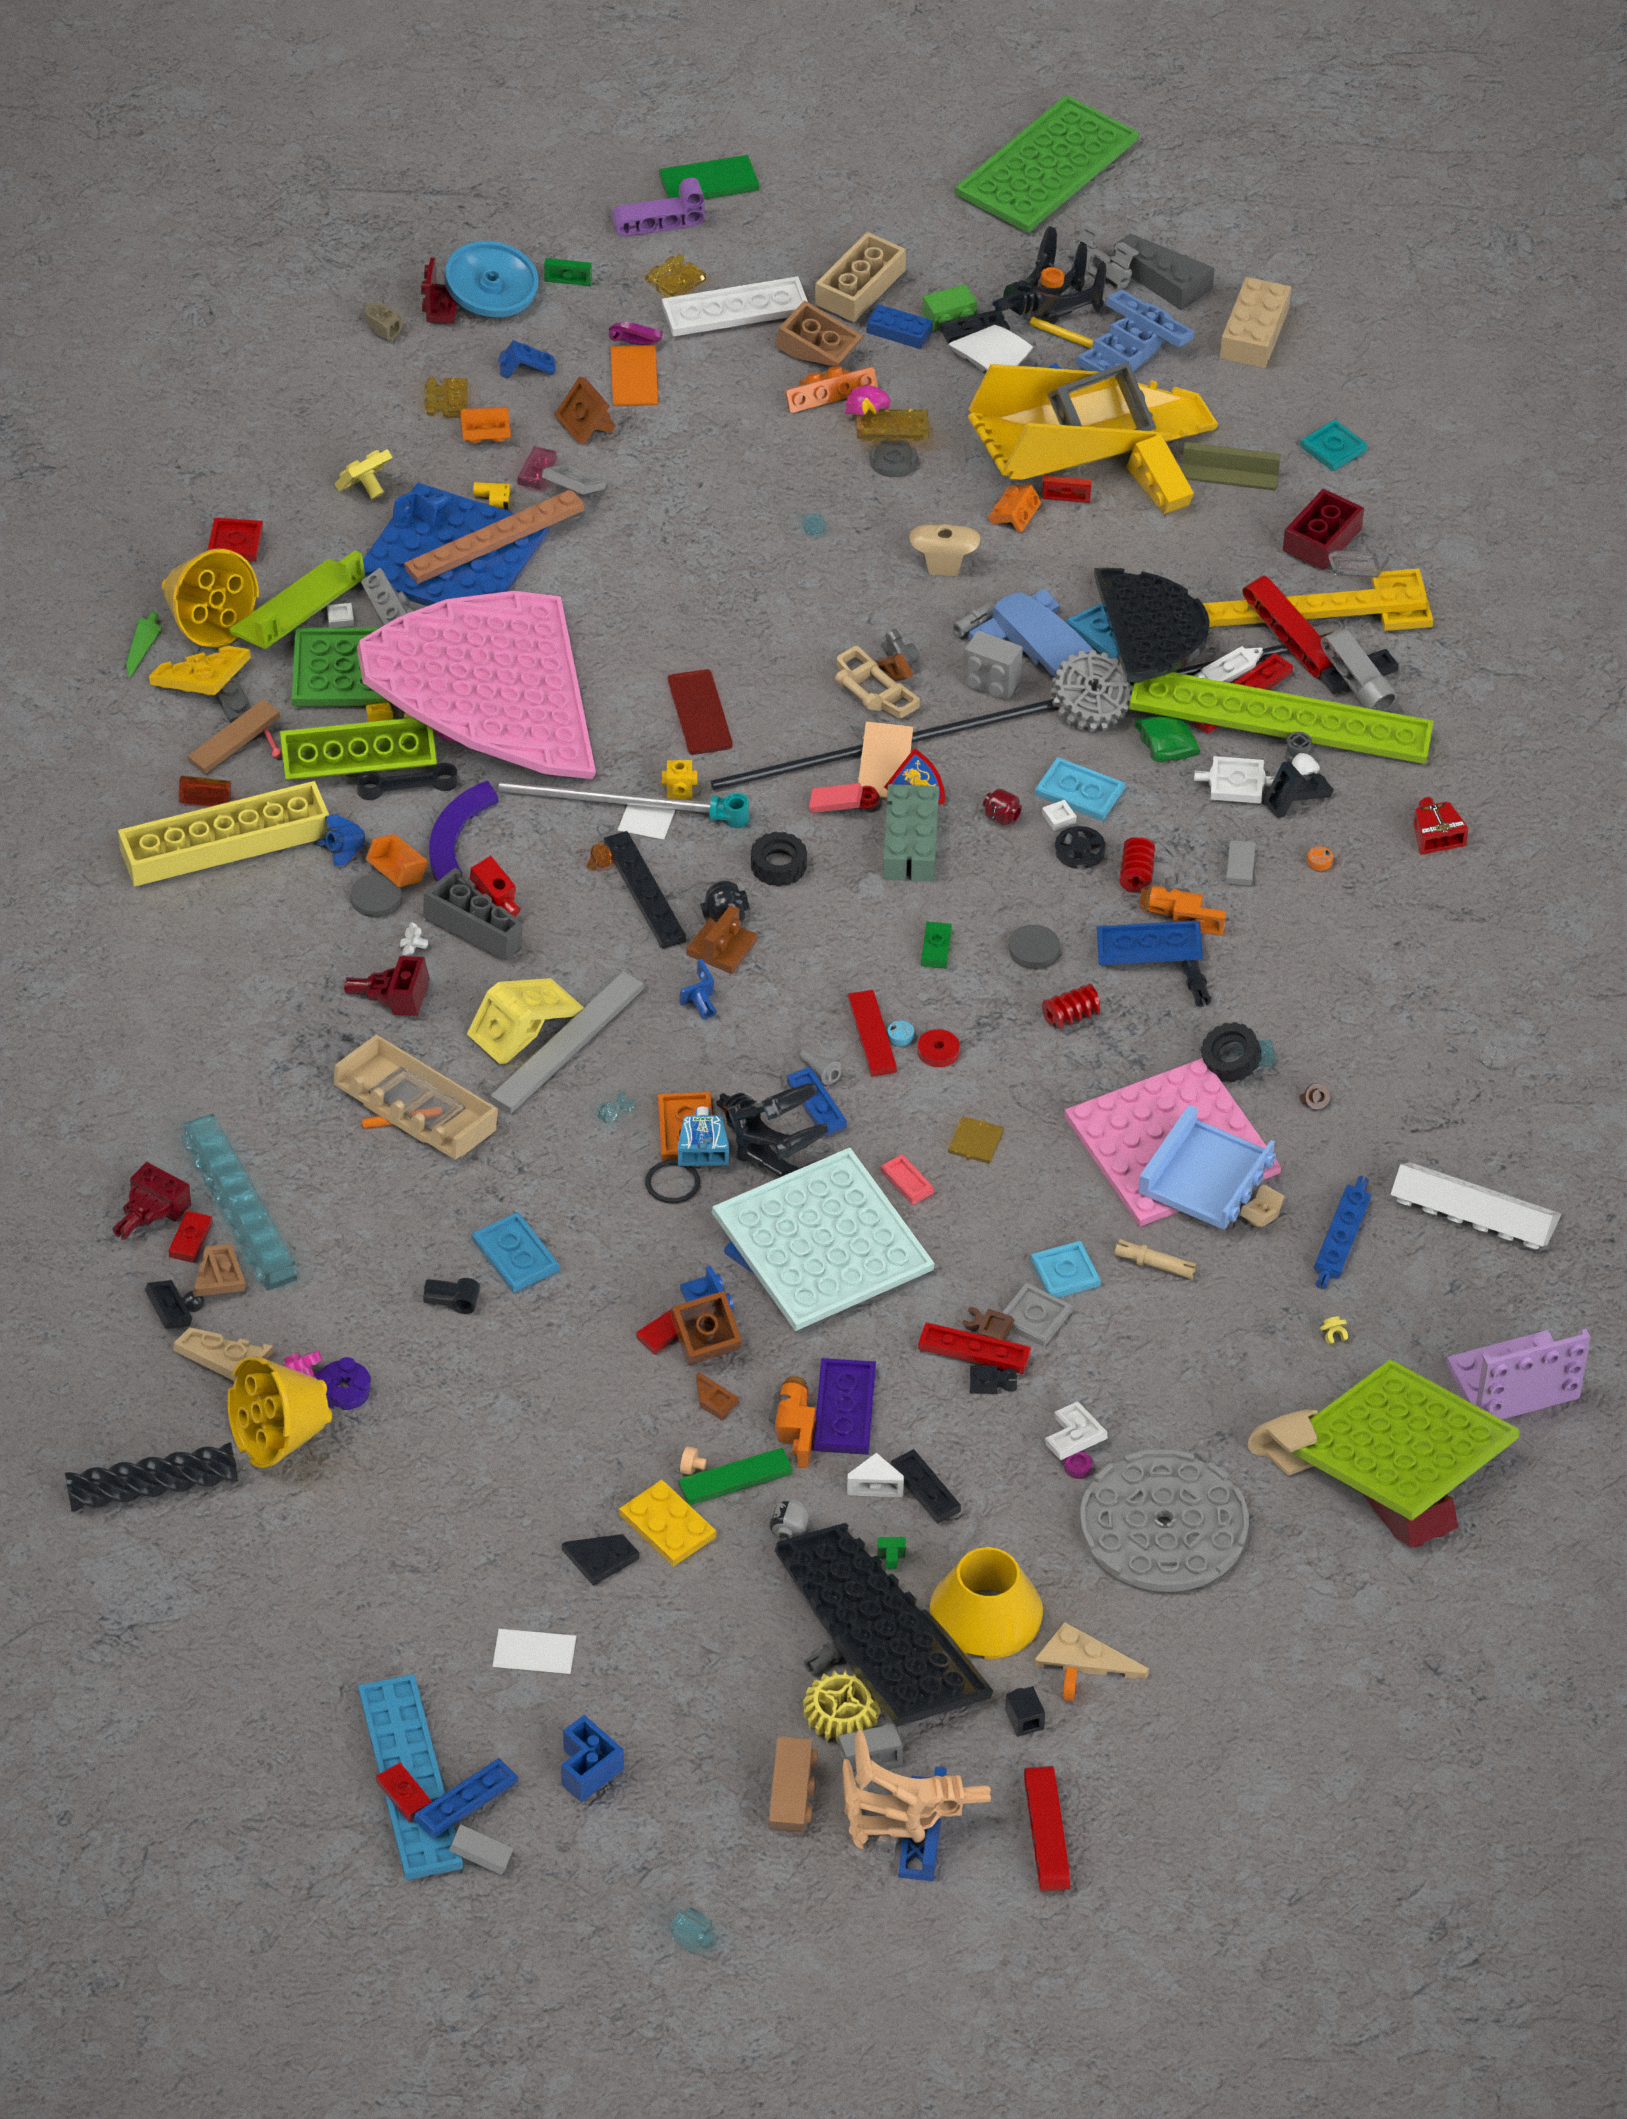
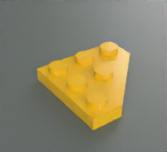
M225 646L218 648L219 653L208 656L204 652L185 657V662L172 665L171 661L162 663L149 675L150 685L179 689L185 692L192 691L204 693L205 695H216L251 658L250 649Z

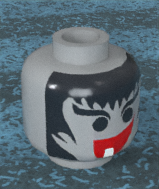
M790 1499L780 1502L774 1508L770 1520V1530L780 1541L803 1535L809 1522V1513L804 1505L797 1500Z

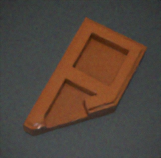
M902 653L879 658L875 661L879 664V667L888 672L887 675L894 681L907 679L913 675Z
M700 1372L696 1374L700 1407L722 1420L739 1403V1397Z

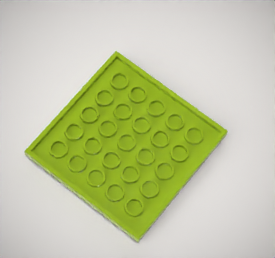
M1390 1359L1312 1417L1310 1422L1317 1436V1442L1290 1453L1412 1521L1519 1438V1429Z

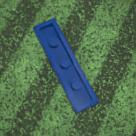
M498 1758L416 1812L414 1820L434 1839L516 1784L518 1776Z

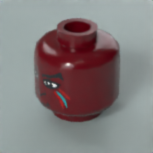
M996 789L993 793H988L983 801L985 816L1003 826L1015 823L1022 811L1019 797L1004 789Z

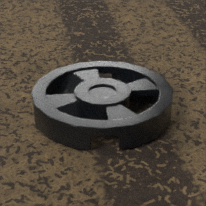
M1069 827L1061 831L1056 837V857L1066 866L1077 868V865H1086V868H1091L1099 864L1104 858L1106 846L1104 838L1098 831L1090 827ZM1078 832H1083L1086 838L1079 837ZM1090 846H1100L1097 854L1090 852Z

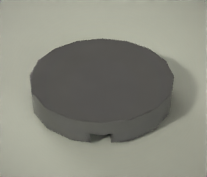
M896 438L882 440L881 444L877 446L875 444L870 451V466L882 476L891 478L905 476L911 473L917 465V450L914 446L913 448L909 446V443L905 440Z
M384 874L366 875L358 879L351 887V903L353 908L362 915L366 916L367 913L372 914L373 917L386 916L399 907L402 899L401 887L394 884Z
M1026 925L1019 927L1011 934L1008 948L1012 960L1020 966L1036 968V966L1043 965V967H1046L1056 961L1060 952V941L1056 933L1048 927Z

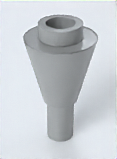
M806 1049L800 1052L799 1057L810 1065L823 1084L829 1085L839 1079L841 1064L838 1061L815 1056Z

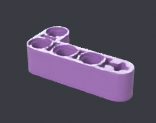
M687 178L680 183L679 197L621 205L616 207L611 215L616 231L620 236L694 227L701 224L705 217L704 196L699 181L695 178Z

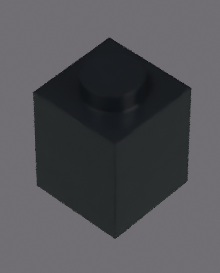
M1034 1686L1017 1688L1012 1692L1006 1693L1005 1711L1017 1737L1044 1730L1045 1711Z

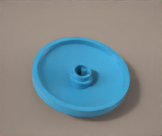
M477 241L458 248L448 259L444 275L445 286L450 296L466 310L486 317H508L522 312L533 302L539 283L537 270L525 254L510 245L495 241Z

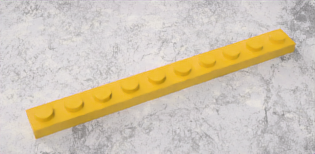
M1424 585L1286 596L1305 619L1427 609ZM1246 600L1202 603L1208 612L1209 627L1265 623Z

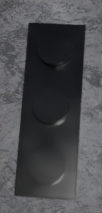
M1387 649L1367 655L1382 676L1398 671L1399 664ZM1335 667L1321 671V679L1332 694L1350 688Z
M915 1449L891 1460V1466L904 1476L906 1487L937 1524L961 1512V1504Z

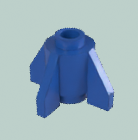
M337 814L325 816L327 828L332 829L327 832L326 839L318 840V846L327 845L330 851L336 852L332 854L334 867L346 865L363 847L365 833L359 825Z

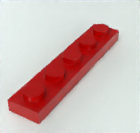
M1274 653L1233 684L1269 690L1293 673V665ZM1190 721L1206 734H1209L1218 727L1217 725Z

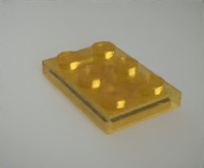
M868 410L865 415L856 414L857 439L864 441H873L875 439H886L889 441L911 439L913 441L929 439L928 410H878L876 414Z

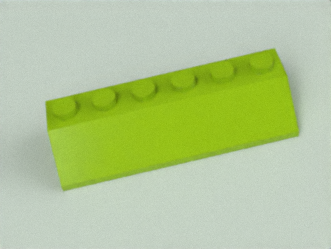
M415 718L280 731L285 781L437 765L433 728Z

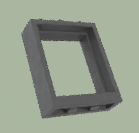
M1129 362L1061 386L1047 394L1060 425L1082 426L1069 394L1115 377L1137 427L1134 430L1152 431L1156 428L1152 419L1153 415L1149 412L1146 405L1145 395L1138 386L1136 374L1133 373Z

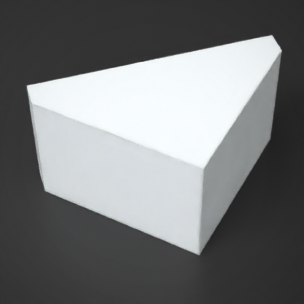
M875 1453L848 1474L847 1495L903 1497L904 1476L879 1454Z

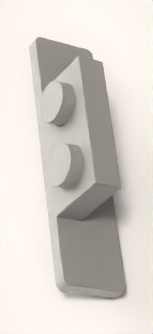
M381 568L361 581L384 625L400 616L414 612L411 607L408 608L407 606L410 604L407 596L402 591L398 593L392 587Z

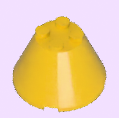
M212 549L197 555L174 568L162 582L165 600L179 629L190 641L205 647H222L238 639L239 637L230 634V628L254 612L256 597H259L258 581L251 565L238 553L226 549Z
M258 1356L244 1358L235 1367L232 1376H236L233 1388H228V1417L235 1443L241 1453L247 1452L251 1459L249 1460L251 1465L258 1468L274 1466L320 1432L325 1424L331 1422L332 1412L328 1407L327 1386L324 1380H317L314 1377Z

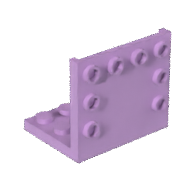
M1583 1329L1578 1336L1554 1342L1551 1334L1546 1330L1447 1357L1446 1364L1465 1400L1500 1419H1505L1579 1399L1590 1335L1587 1329Z

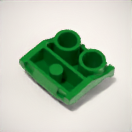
M1169 716L1135 719L1134 726L1141 733V742L1149 747L1151 750L1150 757L1155 762L1162 763L1169 759L1177 761L1200 754L1197 741L1183 719Z

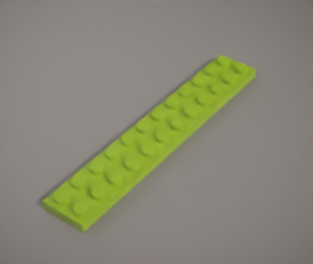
M1174 672L1144 680L1141 683H1134L1129 706L1131 710L1287 738L1293 732H1304L1311 737L1314 744L1426 764L1434 722L1428 719Z

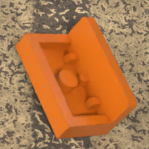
M507 406L461 409L463 441L479 443L482 439H491L495 442L505 441L506 438H511L509 409Z
M1032 484L1011 485L1005 489L1004 494L995 504L988 518L992 525L1012 522L1017 532H1023L1041 505V500Z

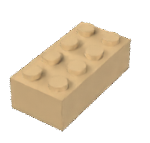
M866 232L815 283V305L855 322L906 271V249Z
M1245 278L1222 336L1221 359L1266 368L1289 310L1291 286L1255 278Z

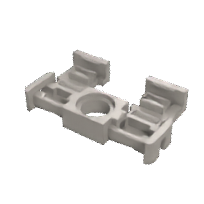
M1091 222L1083 223L1078 238L1071 240L1069 244L1071 250L1067 251L1066 258H1074L1077 247L1082 241L1087 244L1088 250L1086 271L1096 276L1095 260L1099 258L1106 264V278L1118 285L1117 289L1126 288L1132 274L1131 269L1128 268L1132 257L1138 255V251L1124 242L1116 243L1114 248L1116 250L1115 256L1111 257L1098 249H1093L1096 246L1094 245L1096 243L1095 239L1099 238V235H1104L1105 231Z

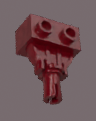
M399 956L395 968L388 969L382 973H371L368 978L347 977L344 983L345 993L367 994L369 1000L379 1001L382 1005L391 1007L393 1015L418 1016L430 981L425 958Z
M146 1161L130 1178L131 1190L129 1201L123 1206L126 1215L112 1230L117 1237L121 1236L122 1240H126L136 1227L149 1226L153 1220L166 1217L176 1222L192 1205L190 1185Z

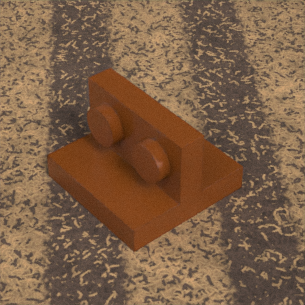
M580 376L554 414L577 442L582 444L587 442L595 429L612 433L616 427L610 419V414L607 412L610 405L586 378Z
M730 905L718 922L709 918L687 947V956L697 960L703 959L704 963L732 974L757 942V934L740 927L739 909Z

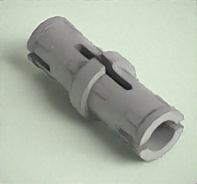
M988 602L977 610L969 611L966 617L952 624L954 634L957 637H962L967 632L982 625L993 617L996 605Z

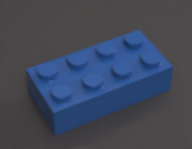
M878 304L867 321L866 333L921 349L932 332V320Z

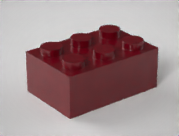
M1322 488L1285 529L1283 551L1325 570L1362 529L1364 507Z

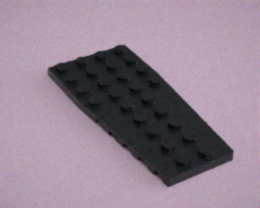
M847 1523L788 1538L776 1543L774 1552L850 1668L896 1727L991 1699L993 1689L947 1631L926 1609L921 1611L915 1605L917 1599L910 1591L904 1593L898 1587L899 1579L893 1573L890 1575L886 1574L881 1568L882 1561L877 1556L871 1557L864 1550L865 1543L860 1537L854 1539L850 1535Z

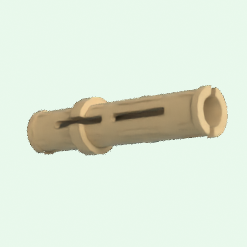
M1119 1239L1114 1253L1115 1256L1136 1261L1137 1265L1143 1266L1145 1264L1189 1278L1190 1280L1193 1279V1274H1195L1197 1263L1149 1249V1246L1145 1244L1139 1246L1123 1239Z

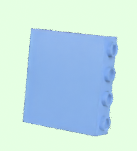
M1188 1105L1140 1174L1138 1193L1225 1230L1230 1221L1234 1222L1237 1219L1241 1205L1243 1203L1247 1204L1253 1187L1260 1185L1265 1169L1272 1167L1276 1159V1153H1273L1275 1141L1271 1140L1266 1148L1260 1147L1197 1120L1198 1108Z

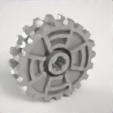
M1090 650L1089 654L1079 651L1077 656L1069 655L1067 662L1062 661L1059 666L1060 669H1057L1051 685L1054 687L1050 690V696L1055 697L1052 704L1054 707H1059L1058 714L1060 716L1065 715L1067 717V723L1072 724L1074 722L1077 724L1078 729L1082 730L1083 727H1088L1090 732H1094L1096 728L1105 731L1108 725L1113 728L1117 725V720H1123L1130 706L1132 696L1130 694H1132L1133 686L1130 685L1131 682H1126L1122 666L1117 664L1118 659L1115 657L1109 659L1107 653L1102 652L1101 655H1098L1095 650Z

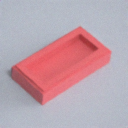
M860 783L813 788L809 809L811 813L859 808L863 788Z
M903 1154L881 1165V1173L912 1205L934 1194V1187Z

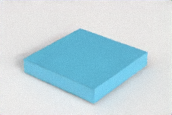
M1082 1241L1031 1254L1030 1261L1046 1293L1056 1298L1100 1287L1101 1280Z

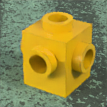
M667 760V771H662V786H667V798L692 799V786H697V770H692V760Z

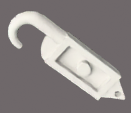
M1241 646L1205 666L1199 673L1193 676L1231 683L1256 667V663L1263 653V648L1244 649Z

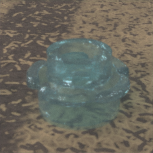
M818 513L806 515L802 522V528L810 535L822 533L826 526L823 517Z

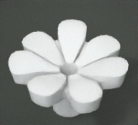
M413 922L409 924V928L405 931L406 938L400 941V947H404L402 951L403 956L412 955L416 947L426 949L428 945V940L420 937L421 928L417 927V924Z

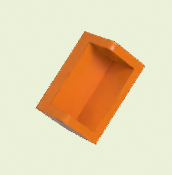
M396 834L374 838L366 860L398 887L420 883L428 860Z

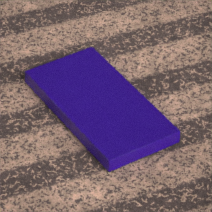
M821 1358L813 1451L869 1455L876 1361Z

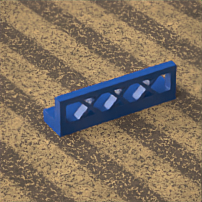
M935 1766L934 1777L946 1776L947 1768ZM911 1776V1778H915V1779H927V1778H931V1777ZM942 1817L938 1818L935 1824L928 1828L927 1831L926 1829L924 1830L926 1832V1841L916 1848L909 1838L903 1837L898 1878L934 1881ZM917 1857L922 1862V1870L906 1869V1863Z

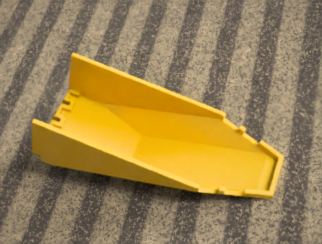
M990 364L968 408L972 412L968 415V419L993 461H995L1001 474L1008 476L1010 479L1019 480L1130 453L1133 451L1136 443L1160 434L1167 443L1216 429L1218 423L1199 393L1178 387H1173L1172 391L1169 392L1156 388L1157 382L1151 380L1149 385L1138 383V386L1145 395V402L1149 412L1153 415L1152 419L1156 428L1152 431L1134 430L1137 427L1118 382L1113 377L1070 393L1069 396L1082 426L1060 425L1047 394L1056 388L1099 372Z

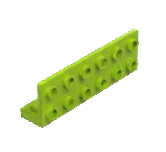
M354 550L339 562L327 559L231 627L230 634L264 649L268 648L365 578L362 553Z

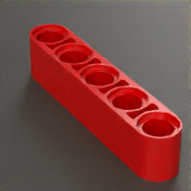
M1262 575L1242 588V593L1247 603L1313 677L1318 678L1321 676V671L1334 667L1321 647L1322 637L1270 578Z
M1054 1766L1024 1768V1783L1040 1892L1070 1890L1069 1864Z

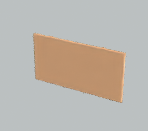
M866 722L858 783L861 786H872L877 790L880 798L887 799L888 790L884 786L910 754L913 727Z

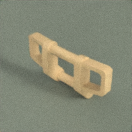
M854 646L837 656V667L840 669V672L837 673L835 681L852 691L863 701V705L869 710H884L897 718H903L920 707V698L901 683H896L879 668V664L872 660L860 647ZM855 657L864 663L852 671L845 664ZM874 676L888 689L879 695L875 693L869 694L859 684ZM902 697L910 702L903 707L893 705L894 702Z

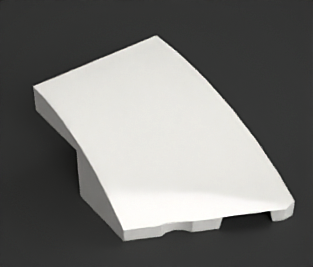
M997 325L948 344V347L963 360L967 358L982 372L987 371L990 364L1019 366L1033 350V346L1025 340Z

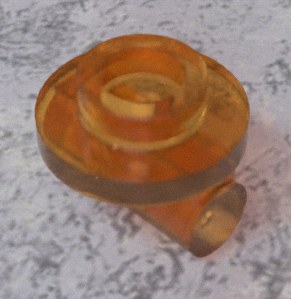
M597 843L592 846L591 856L587 864L589 870L595 871L597 867L606 868L611 864V851L606 845Z

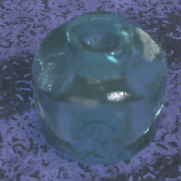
M689 1907L685 1911L680 1909L669 1927V1930L672 1931L671 1938L674 1942L691 1952L696 1951L700 1945L706 1948L715 1934L710 1931L713 1922L711 1918L695 1908Z

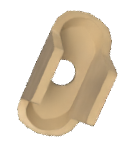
M948 524L920 525L913 528L909 535L912 546L924 553L928 573L930 575L957 576L963 556L976 550L981 540L978 531L975 529Z
M1303 1409L1279 1416L1259 1425L1249 1437V1450L1253 1454L1269 1457L1287 1475L1314 1467L1290 1452L1317 1442V1436L1310 1419L1318 1414V1411L1315 1409Z

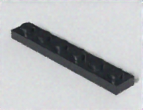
M628 831L604 837L605 848L660 947L665 949L686 942V934Z

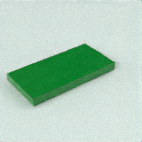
M748 155L659 169V177L668 199L679 197L680 183L687 178H695L699 181L704 199L759 190V182Z

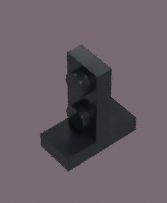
M1282 762L1263 802L1276 817H1285L1292 801L1331 797L1334 789L1320 773L1301 775L1291 762Z

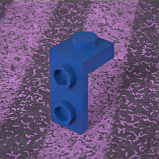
M515 340L511 342L505 351L500 353L498 358L500 375L507 378L511 376L520 363L551 375L556 371L554 356Z

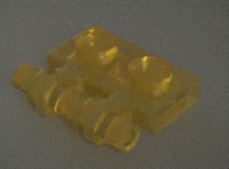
M678 254L675 257L671 256L666 259L663 265L652 268L650 273L645 275V280L648 283L657 281L656 291L669 298L681 296L706 280V273L691 262L682 266L681 264L685 262V258L682 254ZM669 271L673 272L670 275H666Z
M435 377L427 379L424 387V392L427 395L424 400L426 414L434 416L436 411H443V418H461V409H467L468 379L444 378V385H438ZM436 397H443V399L438 400Z

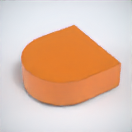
M1068 1667L1066 1669L1062 1696L1064 1701L1074 1702L1078 1668Z

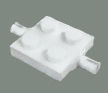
M1214 756L1210 772L1195 770L1194 781L1209 782L1211 787L1210 800L1261 803L1262 791L1265 786L1271 787L1275 777L1266 776L1263 769L1264 760Z

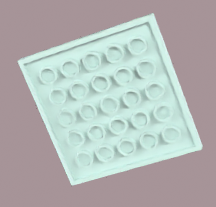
M847 1148L712 1207L713 1216L795 1331L934 1270L935 1263L851 1148Z

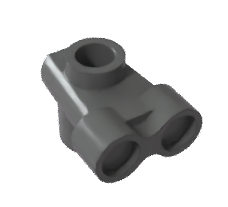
M892 629L886 633V640L882 643L881 647L887 656L902 653L911 669L912 664L918 662L919 659L918 650L912 643L905 645L897 629Z

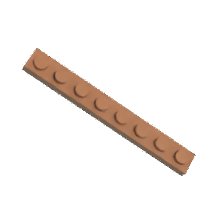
M570 489L404 563L405 571L419 584L584 511V502Z

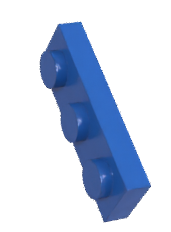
M811 1067L787 1075V1084L790 1088L810 1083L815 1084L817 1093L811 1099L804 1102L802 1106L815 1125L827 1124L828 1132L824 1136L847 1127V1120Z

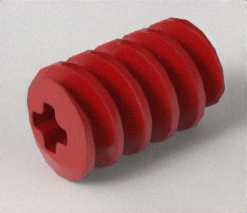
M1132 837L1124 842L1119 882L1126 891L1132 893L1139 892L1152 881L1156 848L1151 840L1142 837Z
M1091 983L1087 986L1082 985L1078 989H1072L1069 993L1064 992L1060 997L1053 996L1051 1000L1045 999L1042 1002L1045 1020L1050 1026L1055 1024L1058 1029L1064 1027L1063 1020L1068 1026L1072 1025V1017L1077 1022H1081V1013H1083L1086 1019L1091 1018V1010L1095 1015L1100 1014L1098 993Z

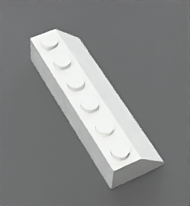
M1411 1162L1400 1164L1391 1195L1397 1197L1396 1201L1401 1204L1412 1206V1203L1422 1205L1421 1210L1435 1215L1440 1211L1448 1214L1447 1219L1457 1223H1462L1463 1220L1472 1222V1227L1477 1230L1488 1232V1229L1498 1231L1497 1236L1513 1241L1514 1237L1524 1240L1523 1245L1534 1249H1539V1246L1548 1245L1561 1216L1559 1212Z

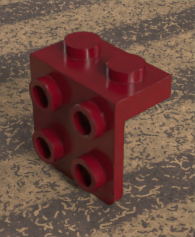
M430 257L429 265H425L424 279L426 280H422L421 294L425 295L422 301V312H426L427 322L455 324L458 303L450 296L445 284H437L435 257Z

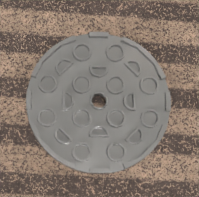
M1162 1449L1136 1452L1124 1456V1460L1114 1465H1107L1094 1477L1093 1483L1088 1490L1086 1489L1082 1499L1080 1510L1081 1534L1088 1551L1095 1561L1108 1573L1127 1584L1146 1590L1162 1592L1197 1588L1214 1581L1227 1572L1235 1564L1245 1547L1249 1527V1514L1240 1489L1232 1484L1228 1479V1474L1211 1462L1206 1464L1194 1459L1195 1455ZM1160 1517H1168L1171 1519V1522L1167 1523L1166 1526H1164V1524L1159 1522L1157 1519Z

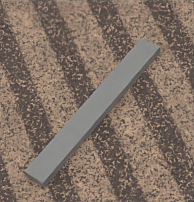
M623 971L491 1095V1102L512 1114L643 991L644 983Z

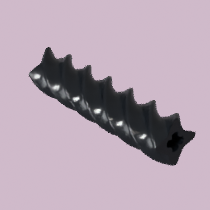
M231 1442L224 1444L219 1449L210 1446L201 1447L191 1454L182 1451L174 1452L164 1459L147 1457L136 1464L119 1462L109 1469L92 1467L81 1474L65 1472L72 1512L78 1511L84 1505L94 1508L103 1507L112 1500L130 1502L140 1495L157 1497L168 1489L175 1492H184L196 1484L211 1487L217 1485L223 1479L238 1482L236 1461Z

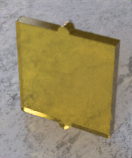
M962 1116L948 1148V1153L965 1157L968 1161L973 1159L990 1164L1003 1134L1004 1127L987 1123L985 1120L979 1121Z

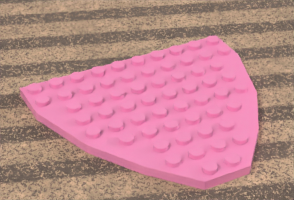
M508 591L446 599L400 616L359 640L357 651L363 683L411 717L471 749L540 773L584 779L594 778L596 770L561 596Z

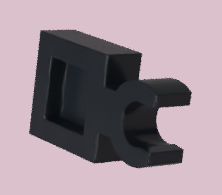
M970 1365V1394H997L998 1388H1003L1009 1392L1016 1391L1017 1381H1009L1008 1379H1016L1017 1370L1009 1368L1003 1372H998L997 1366Z

